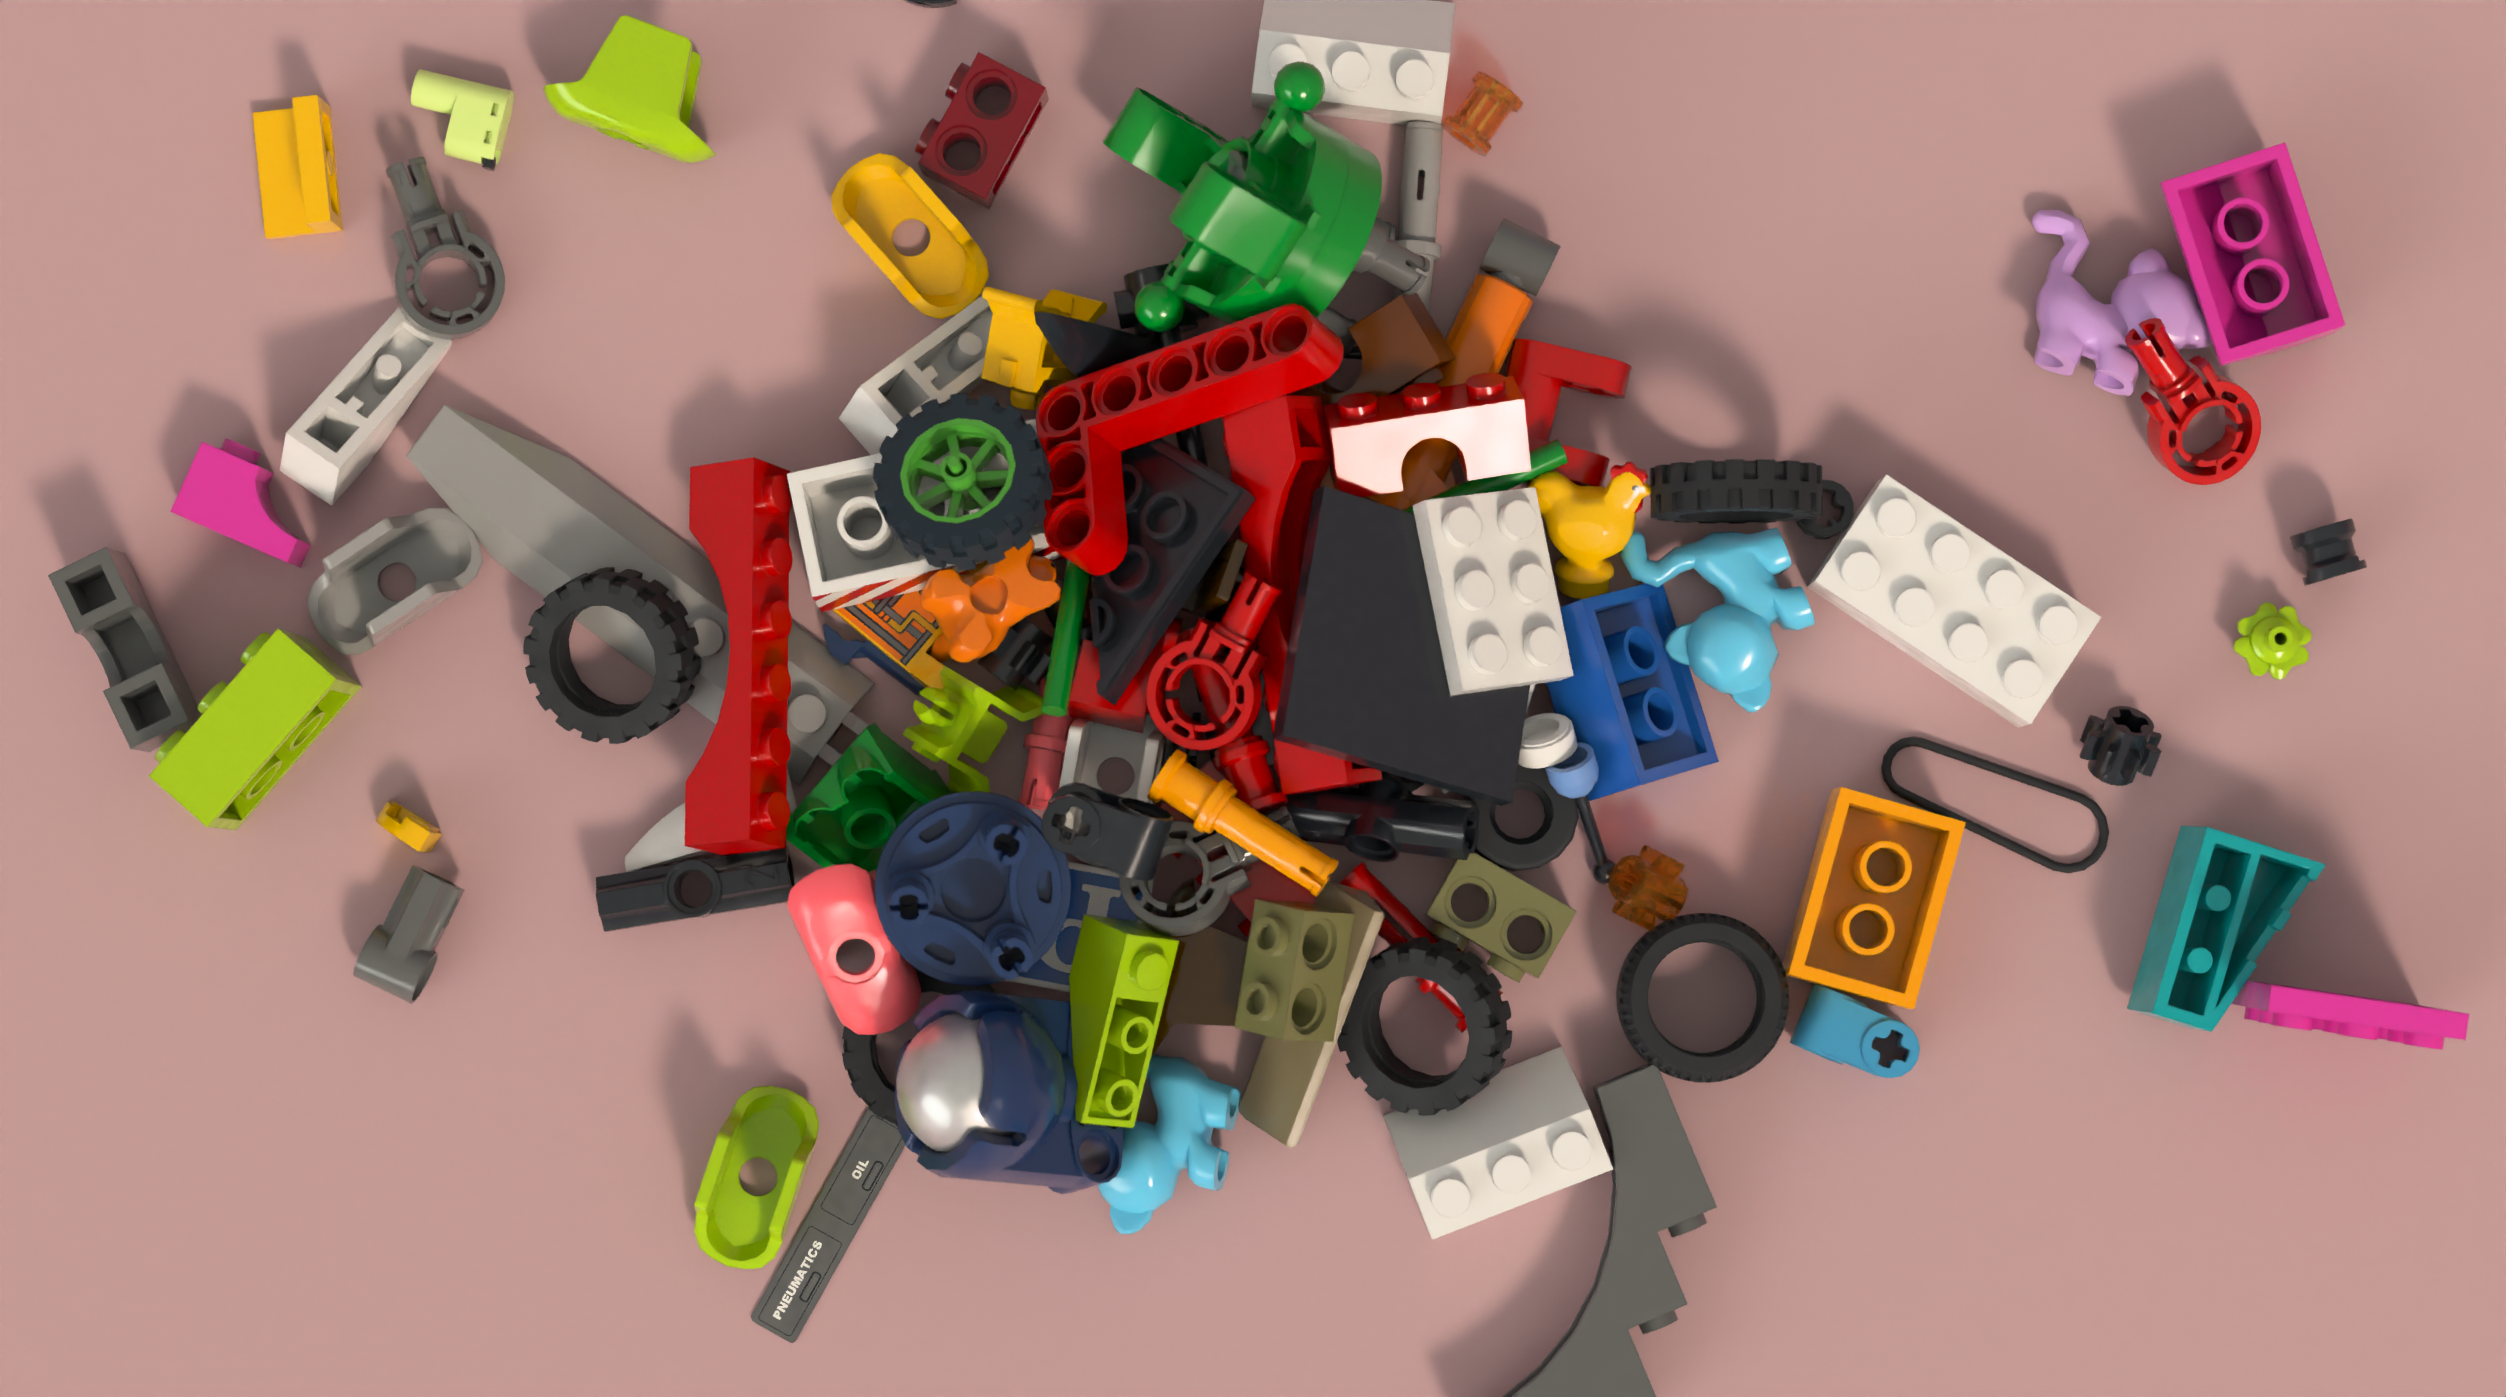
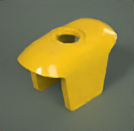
M877 153L862 159L850 167L841 177L831 195L832 212L840 225L916 309L924 315L944 319L958 314L977 299L989 278L986 257L958 219L910 166H907L896 156ZM907 220L922 222L927 226L930 233L928 247L917 256H905L898 252L894 246L893 235L895 229L899 224Z

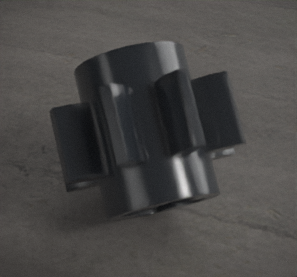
M1024 618L1010 627L1000 645L994 651L980 658L977 664L1015 691L1025 678L1038 686L1041 679L1048 672L1050 657L1044 651L1053 639Z
M2116 706L2108 710L2105 721L2097 716H2089L2080 739L2084 745L2079 756L2081 759L2089 760V771L2100 781L2115 786L2128 785L2133 783L2137 772L2145 776H2152L2162 752L2157 748L2162 735L2153 732L2154 724L2145 713L2128 706Z

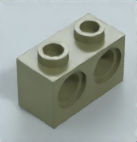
M1474 853L1470 854L1467 860H1455L1424 915L1436 921L1430 931L1432 934L1443 940L1458 944L1457 948L1464 951L1469 941L1492 953L1486 965L1520 983L1525 973L1539 979L1577 911ZM1463 884L1478 886L1484 892L1487 899V907L1484 914L1472 922L1463 921L1458 918L1451 907V897L1454 891ZM1519 916L1532 917L1539 923L1542 929L1540 945L1534 951L1526 954L1515 951L1507 939V929L1510 923Z
M1255 899L1234 1028L1282 1041L1333 1042L1355 914L1308 902Z

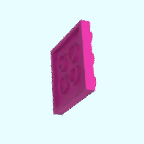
M2251 980L2246 981L2231 1003L2244 1006V1019L2308 1031L2317 1029L2338 1035L2370 1040L2386 1039L2387 1041L2440 1050H2443L2445 1037L2466 1040L2469 1020L2468 1013Z

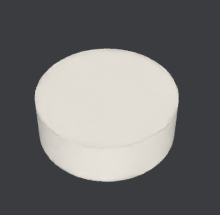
M1543 713L1525 719L1518 764L1526 768H1545L1568 759L1576 751L1578 745L1572 721L1568 717L1557 713Z

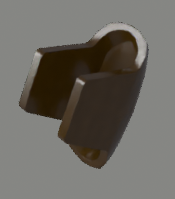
M1194 877L1185 881L1172 893L1168 902L1171 915L1170 917L1166 916V918H1178L1175 904L1185 903L1196 895ZM1211 926L1190 935L1170 936L1178 940L1179 944L1151 1059L1168 1032L1179 1023L1218 1026L1235 1025L1248 942Z

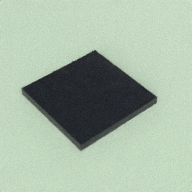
M1327 486L1314 490L1272 739L1500 806L1512 803L1530 685L1450 696L1414 514Z

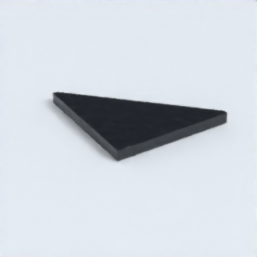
M1162 438L1121 451L1128 532L1127 552L1123 561L1113 571L1098 576L1091 574L1093 598H1090L1089 605L1093 647L1098 650L1100 679L1096 682L1097 694L1113 705H1116L1256 500L1252 494Z

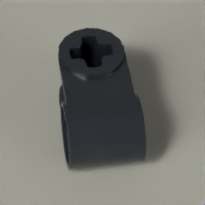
M1073 782L1061 786L1053 793L1043 814L1041 828L1046 841L1051 847L1061 853H1067L1102 865L1108 870L1125 877L1147 881L1154 878L1174 817L1167 810L1149 802L1124 798L1084 783ZM1070 806L1083 810L1081 822L1077 830L1065 826L1066 814Z

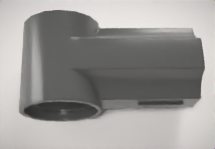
M412 866L384 924L378 925L372 931L363 946L355 964L353 975L410 1004L414 1003L422 993L434 970L438 958V953L435 949L450 922L464 889L434 873L417 866Z

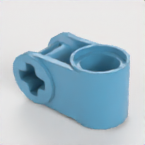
M1813 984L1789 1042L1841 1065L1846 1063L1874 1076L1884 1078L1900 1077L1912 1070L1918 1061L1920 1051L1917 1036L1904 1023L1871 1010L1860 1001L1818 984ZM1893 1031L1898 1035L1896 1045L1904 1050V1056L1901 1060H1889L1886 1066L1883 1067L1878 1064L1880 1053L1871 1048L1872 1042L1875 1038H1887L1890 1032Z

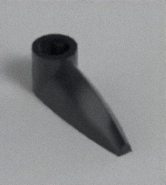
M1034 312L1035 322L1064 365L1077 378L1158 350V341L1050 312Z

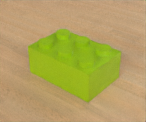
M279 628L272 635L268 632L259 635L242 654L240 661L245 666L229 684L225 681L219 682L201 700L197 710L202 715L186 733L182 730L173 733L156 752L154 759L159 764L149 777L206 827L237 830L362 687L306 637Z

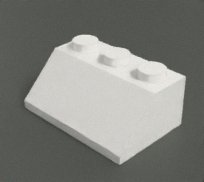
M1264 0L1252 85V107L1269 108L1272 101L1277 99L1274 92V81L1277 73L1286 64L1302 61L1314 65L1321 72L1325 84L1322 101L1313 110L1304 113L1404 126L1408 122L1415 121L1441 124L1455 3L1432 0Z
M1562 1046L1501 1069L1490 1080V1084L1459 1107L1448 1112L1446 1109H1442L1435 1115L1423 1116L1418 1115L1417 1109H1411L1407 1113L1395 1110L1383 1115L1432 1240L1613 1170L1591 1110Z

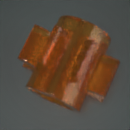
M1643 845L1640 856L1629 855L1622 857L1613 868L1608 883L1612 896L1618 900L1614 904L1612 912L1649 931L1654 929L1657 919L1662 921L1674 919L1683 908L1689 889L1686 887L1684 880L1678 876L1682 872L1684 864L1647 845Z

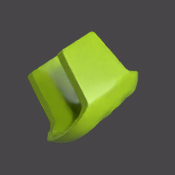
M623 15L619 17L582 79L577 82L547 84L543 87L546 99L557 114L571 122L688 164L706 161L716 156V153L689 129L702 59L698 53L692 51L691 41L682 35Z
M775 1086L752 1087L738 1098L729 1117L718 1132L694 1204L696 1211L694 1233L699 1248L712 1259L726 1266L740 1269L762 1268L775 1258L781 1247L819 1129L815 1107L801 1095L787 1088ZM752 1158H764L770 1161L776 1169V1185L765 1195H752L740 1183V1170L744 1163Z

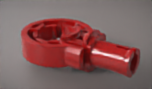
M2152 318L2139 323L2138 325L2146 337L2141 339L2138 332L2132 328L2126 335L2125 342L2129 349L2133 350L2150 378L2149 387L2159 398L2157 399L2147 391L2140 398V401L2150 415L2147 423V439L2153 456L2175 476L2191 484L2211 485L2232 477L2248 463L2259 443L2261 416L2255 400L2242 387L2227 377L2215 373L2205 357L2200 355L2194 356L2188 360L2192 367L2187 365L2166 332L2165 325L2161 319ZM2222 405L2225 409V415L2238 424V428L2233 424H2227L2221 440L2217 441L2205 452L2198 454L2186 452L2182 446L2183 431L2186 432L2192 418L2205 408ZM2175 452L2188 463L2190 461L2196 466L2177 464L2172 456Z
M1246 570L1243 575L1244 579L1221 622L1214 623L1208 619H1199L1189 640L1167 650L1152 668L1146 691L1149 713L1159 731L1170 741L1181 747L1192 750H1209L1228 745L1242 737L1250 729L1258 715L1262 697L1261 683L1258 675L1269 655L1261 649L1255 650L1258 641L1256 636L1277 597L1281 595L1283 588L1273 581H1270L1269 584L1265 583L1267 578L1256 572ZM1227 646L1231 648V651L1225 660L1221 658V655ZM1187 654V660L1180 663L1179 659L1183 655ZM1197 664L1207 665L1215 669L1223 677L1227 687H1229L1230 704L1225 714L1221 715V722L1223 724L1230 723L1236 717L1239 710L1241 711L1236 723L1227 732L1216 738H1203V732L1221 728L1220 722L1215 721L1202 724L1184 713L1178 698L1165 700L1164 688L1167 691L1178 690L1183 674ZM1170 669H1174V670L1172 671V673L1170 674V676H1169V678H1168V680H1167V683H1166V687H1165V682H1166L1168 673H1169ZM1181 726H1182L1183 728L1187 729V730L1189 731V733H1187V732H1185L1184 730H1182V729H1181Z

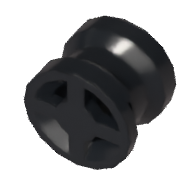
M2352 518L2290 537L2293 549L2302 553L2306 569L2309 568L2307 570V577L2302 578L2305 586L2367 567L2365 560L2360 561L2359 557L2354 555L2356 551L2352 537L2356 529Z

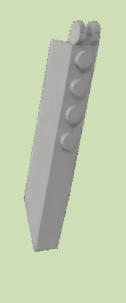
M444 405L406 456L452 511L468 524L485 550L495 561L544 597L584 573L589 574L605 567H614L615 572L618 573L625 569L636 570L643 573L642 579L648 582L656 579L669 589L666 595L673 602L680 600L686 608L688 615L684 618L689 628L695 627L699 644L694 646L695 656L700 657V671L698 675L692 678L691 684L695 686V689L687 703L716 724L727 686L730 641L728 614L720 582L711 562L571 458ZM591 606L582 610L575 618L576 621L653 678L655 677L654 650L644 630L627 614L608 606ZM792 622L791 632L788 635V672L791 678V693L788 698L787 735L790 740L791 752L787 762V769L790 779L797 785H800L819 756L831 766L842 756L829 743L843 724L856 733L857 736L869 726V724L852 712L855 709L854 707L872 689L875 683L851 665H844L830 654L828 648Z

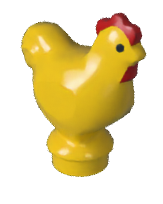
M1631 461L1626 462L1622 466L1614 465L1611 468V480L1607 487L1578 486L1557 471L1543 473L1531 479L1528 488L1536 487L1540 512L1546 525L1547 534L1556 548L1564 555L1555 565V574L1559 577L1558 589L1567 596L1586 599L1606 594L1609 591V580L1614 576V567L1606 558L1615 555L1626 546L1635 528L1636 512L1640 511L1643 507V498L1652 491V488L1646 482L1648 479L1647 471L1638 468Z

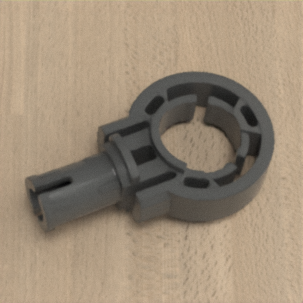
M424 157L409 159L410 165H407L414 186L410 183L404 163L395 164L385 171L387 177L391 180L407 223L408 236L418 257V260L414 258L404 229L391 235L399 256L394 277V292L397 304L405 318L415 328L427 335L441 339H459L470 336L485 327L495 316L500 306L505 289L502 263L495 250L484 239L470 231L463 211H457L451 215V221L460 245H457L449 224V218L445 210L441 208ZM436 233L440 243L439 246L434 248L430 246L427 235ZM469 249H473V250H474L475 252H477L482 258H481V259L478 258V257H477L476 255H474L471 251H469ZM451 257L464 260L475 270L478 277L477 284L481 288H485L487 284L483 266L489 267L493 279V295L488 307L481 314L475 311L485 295L481 291L476 294L475 300L463 309L444 311L439 307L434 306L429 315L438 320L449 321L448 325L439 324L424 317L416 310L408 297L407 292L412 289L415 300L422 309L426 306L427 298L422 294L420 288V274L430 262L436 259ZM408 269L414 272L412 282L405 280L406 270ZM464 318L471 319V321L463 324H457L455 322L458 320H462Z
M1285 804L1265 814L1266 817L1301 838ZM1173 821L1160 861L1169 854L1178 853L1188 854L1203 865L1202 885L1196 895L1185 903L1175 904V911L1179 917L1165 918L1150 913L1153 908L1158 913L1170 917L1171 910L1165 902H1159L1151 896L1148 880L1132 879L1119 874L1120 888L1132 913L1147 928L1169 936L1190 935L1214 923L1224 912L1231 895L1252 886L1246 871L1251 869V864L1261 859L1216 830H1213L1210 834L1205 831L1201 833L1193 828V823ZM1226 853H1229V855H1227V856H1225V857H1223V858H1221V859H1218V860H1216V861H1214V862H1211L1212 860H1214V859H1216V858H1218V857H1220V856H1222V855H1224V854H1226ZM1139 892H1142L1143 898L1141 900H1137L1136 894Z

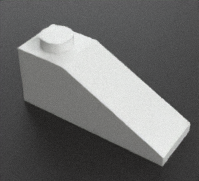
M981 296L859 386L838 419L870 455L879 454V449L886 436L892 438L898 431L896 424L908 413L913 417L921 412L922 408L920 405L933 399H937L938 403L950 401V395L969 394L985 380L981 378L993 315L988 301Z
M398 307L286 432L279 471L332 506L374 458L450 349L452 340L432 337L421 332L405 318Z

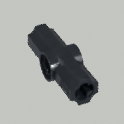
M1382 778V780L1360 783L1358 788L1343 786L1314 792L1286 794L1289 802L1285 806L1302 840L1344 845L1350 852L1366 860L1390 862L1396 860L1400 852L1467 860L1470 854H1474L1478 842L1480 812L1476 802L1414 795L1408 788L1392 780Z
M786 846L784 849L746 852L703 860H686L678 864L596 877V899L604 932L695 917L705 918L714 914L787 903L790 889L796 884L789 849ZM699 870L710 878L712 894L704 905L694 908L683 900L681 883L689 873Z

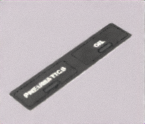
M870 1109L865 1112L751 1315V1320L790 1343H794L797 1340L905 1147L898 1126H895L896 1124L878 1117Z

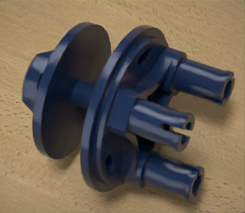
M962 791L943 795L921 805L910 813L897 826L886 842L879 859L875 878V898L879 919L886 935L896 950L918 970L933 978L952 984L968 986L987 985L1015 979L1023 971L1026 973L1032 965L1047 953L1056 941L1066 921L1071 899V878L1065 853H1061L1051 847L1044 838L1041 828L1042 818L1029 807L1012 798L985 791Z

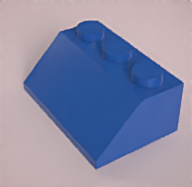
M1646 583L1582 599L1560 607L1574 676L1561 681L1546 683L1553 702L1554 713L1568 717L1572 721L1577 742L1586 743L1594 750L1599 767V777L1592 790L1587 794L1589 801L1719 762L1688 665L1671 659L1663 648L1668 635L1677 628L1663 584L1655 587Z

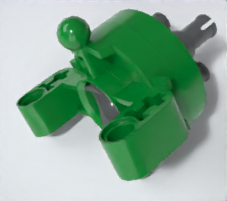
M1297 61L1286 64L1277 73L1274 81V92L1277 99L1272 101L1267 109L1268 115L1259 129L1249 139L1241 136L1228 141L1209 127L1165 101L1136 87L1103 139V144L1134 166L1176 189L1182 197L1168 218L1175 226L1181 229L1184 239L1187 240L1177 258L1169 263L1164 271L1162 280L1146 284L1137 294L1135 314L1138 321L1145 328L1158 332L1173 329L1182 321L1185 312L1184 299L1227 324L1238 322L1283 305L1297 304L1306 308L1341 339L1344 347L1343 357H1345L1356 344L1348 328L1356 324L1357 321L1343 316L1328 307V305L1343 287L1352 271L1358 273L1369 271L1395 286L1405 295L1414 294L1423 285L1427 276L1415 270L1418 268L1423 272L1429 271L1430 261L1426 257L1417 255L1395 242L1396 227L1376 217L1382 192V172L1378 159L1370 151L1304 113L1313 110L1322 101L1325 92L1323 76L1314 65Z

